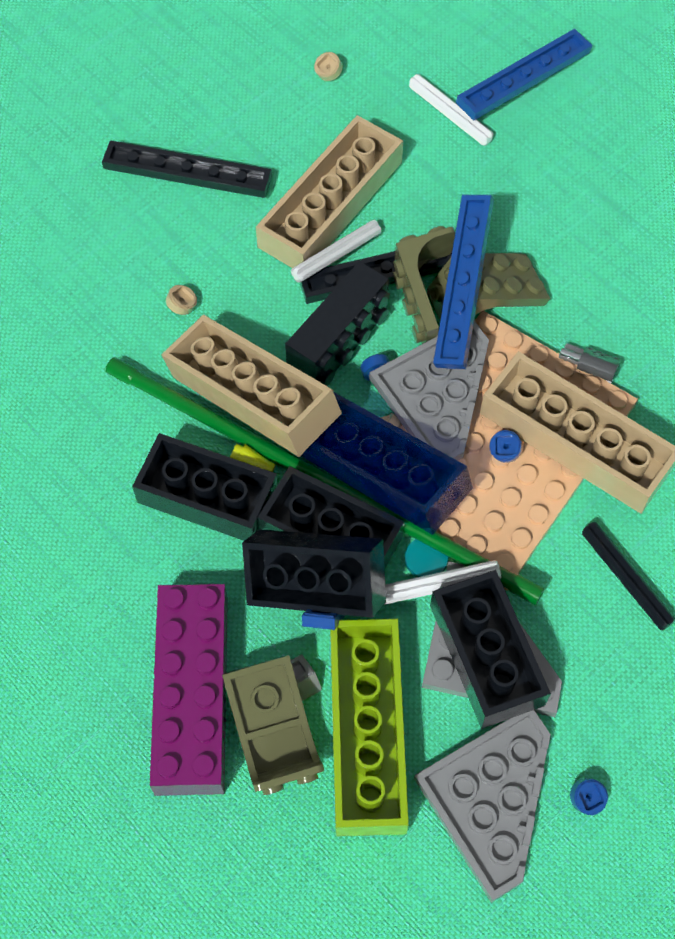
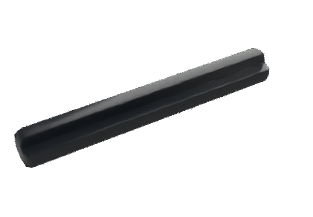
M597 522L588 524L582 531L585 539L660 630L670 627L675 621L674 615Z

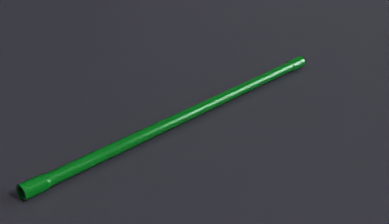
M113 357L106 366L107 374L128 385L135 386L243 446L245 444L260 455L286 469L291 466L404 521V533L465 566L490 561L142 374L136 368L120 359ZM500 566V580L503 587L536 606L545 588Z

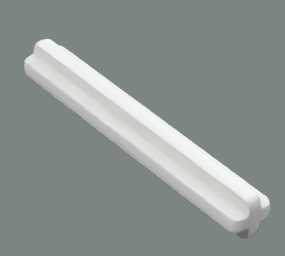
M420 74L411 77L409 87L483 146L492 141L493 132L477 119L473 121L453 100Z
M376 220L366 223L292 268L291 275L296 282L304 281L380 234L381 227Z
M493 560L386 584V603L384 605L431 595L432 591L496 570L499 578H501L500 566L497 561Z

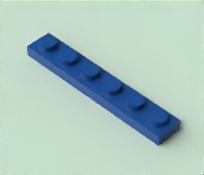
M574 28L459 94L456 104L474 121L589 54L593 45Z
M462 195L433 361L436 368L466 370L494 203L492 195Z

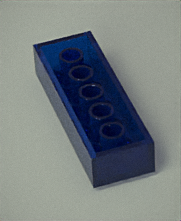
M334 392L342 414L303 452L301 457L433 535L473 489L468 467Z

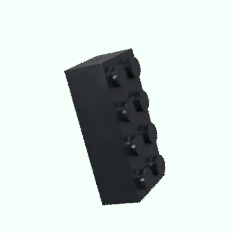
M359 261L285 343L286 363L328 386L332 382L337 369L341 365L345 366L350 361L356 347L359 344L363 345L370 337L371 330L376 324L381 325L385 321L389 313L387 309L390 296L388 292L389 279Z
M159 433L132 488L139 504L245 541L259 529L257 517L277 487L278 480L277 474Z
M289 466L257 517L260 530L383 539L384 568H386L402 540L404 521Z
M258 529L242 542L246 600L249 606L300 611L311 609L312 612L330 614L332 612L340 615L373 618L386 603L383 539Z
M493 570L432 591L430 607L481 729L544 707L551 692L497 571Z

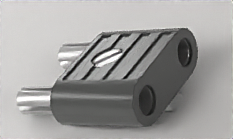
M568 343L559 353L560 359L576 364V369L605 379L608 383H612L621 359L586 347L584 350Z

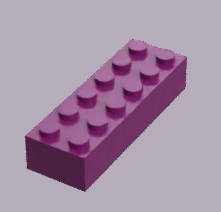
M225 584L158 585L150 788L155 796L225 794L226 688L222 674L227 673L228 597Z

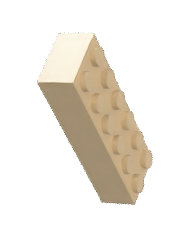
M357 115L257 224V247L289 267L294 268L330 246L402 163L403 140Z
M204 314L161 354L173 378L298 457L342 414L331 388Z
M519 351L483 395L481 415L505 430L514 432L521 440L640 514L645 510L675 466V445Z

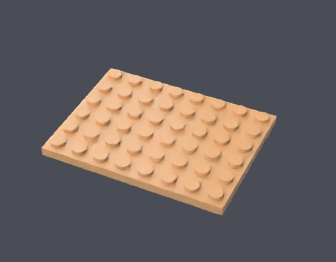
M482 311L475 319V322L487 336L489 343L463 458L436 472L401 424L398 430L386 442L378 444L374 455L360 467L348 484L490 561H497L499 566L508 571L519 574L584 478L521 440L523 446L522 453L515 461L503 463L494 458L489 447L491 438L497 432L505 429L480 414L485 392L519 351L627 417L635 407L638 399L600 377L576 369V364L560 359L559 353L489 313Z

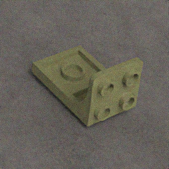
M438 226L431 229L427 234L418 237L416 235H409L396 243L395 261H393L396 272H393V278L397 289H403L405 298L402 299L406 315H412L414 321L412 332L416 343H426L437 337L439 326L419 271L428 262L452 253L455 238L453 227L445 228L444 226Z
M485 253L475 315L494 307L545 306L551 299L526 254ZM451 258L427 288V296L440 320Z
M285 655L222 674L254 791H262L263 795H269L283 790L284 783L297 780L298 784H305L318 779L317 773L323 772L324 767L311 735L290 656Z

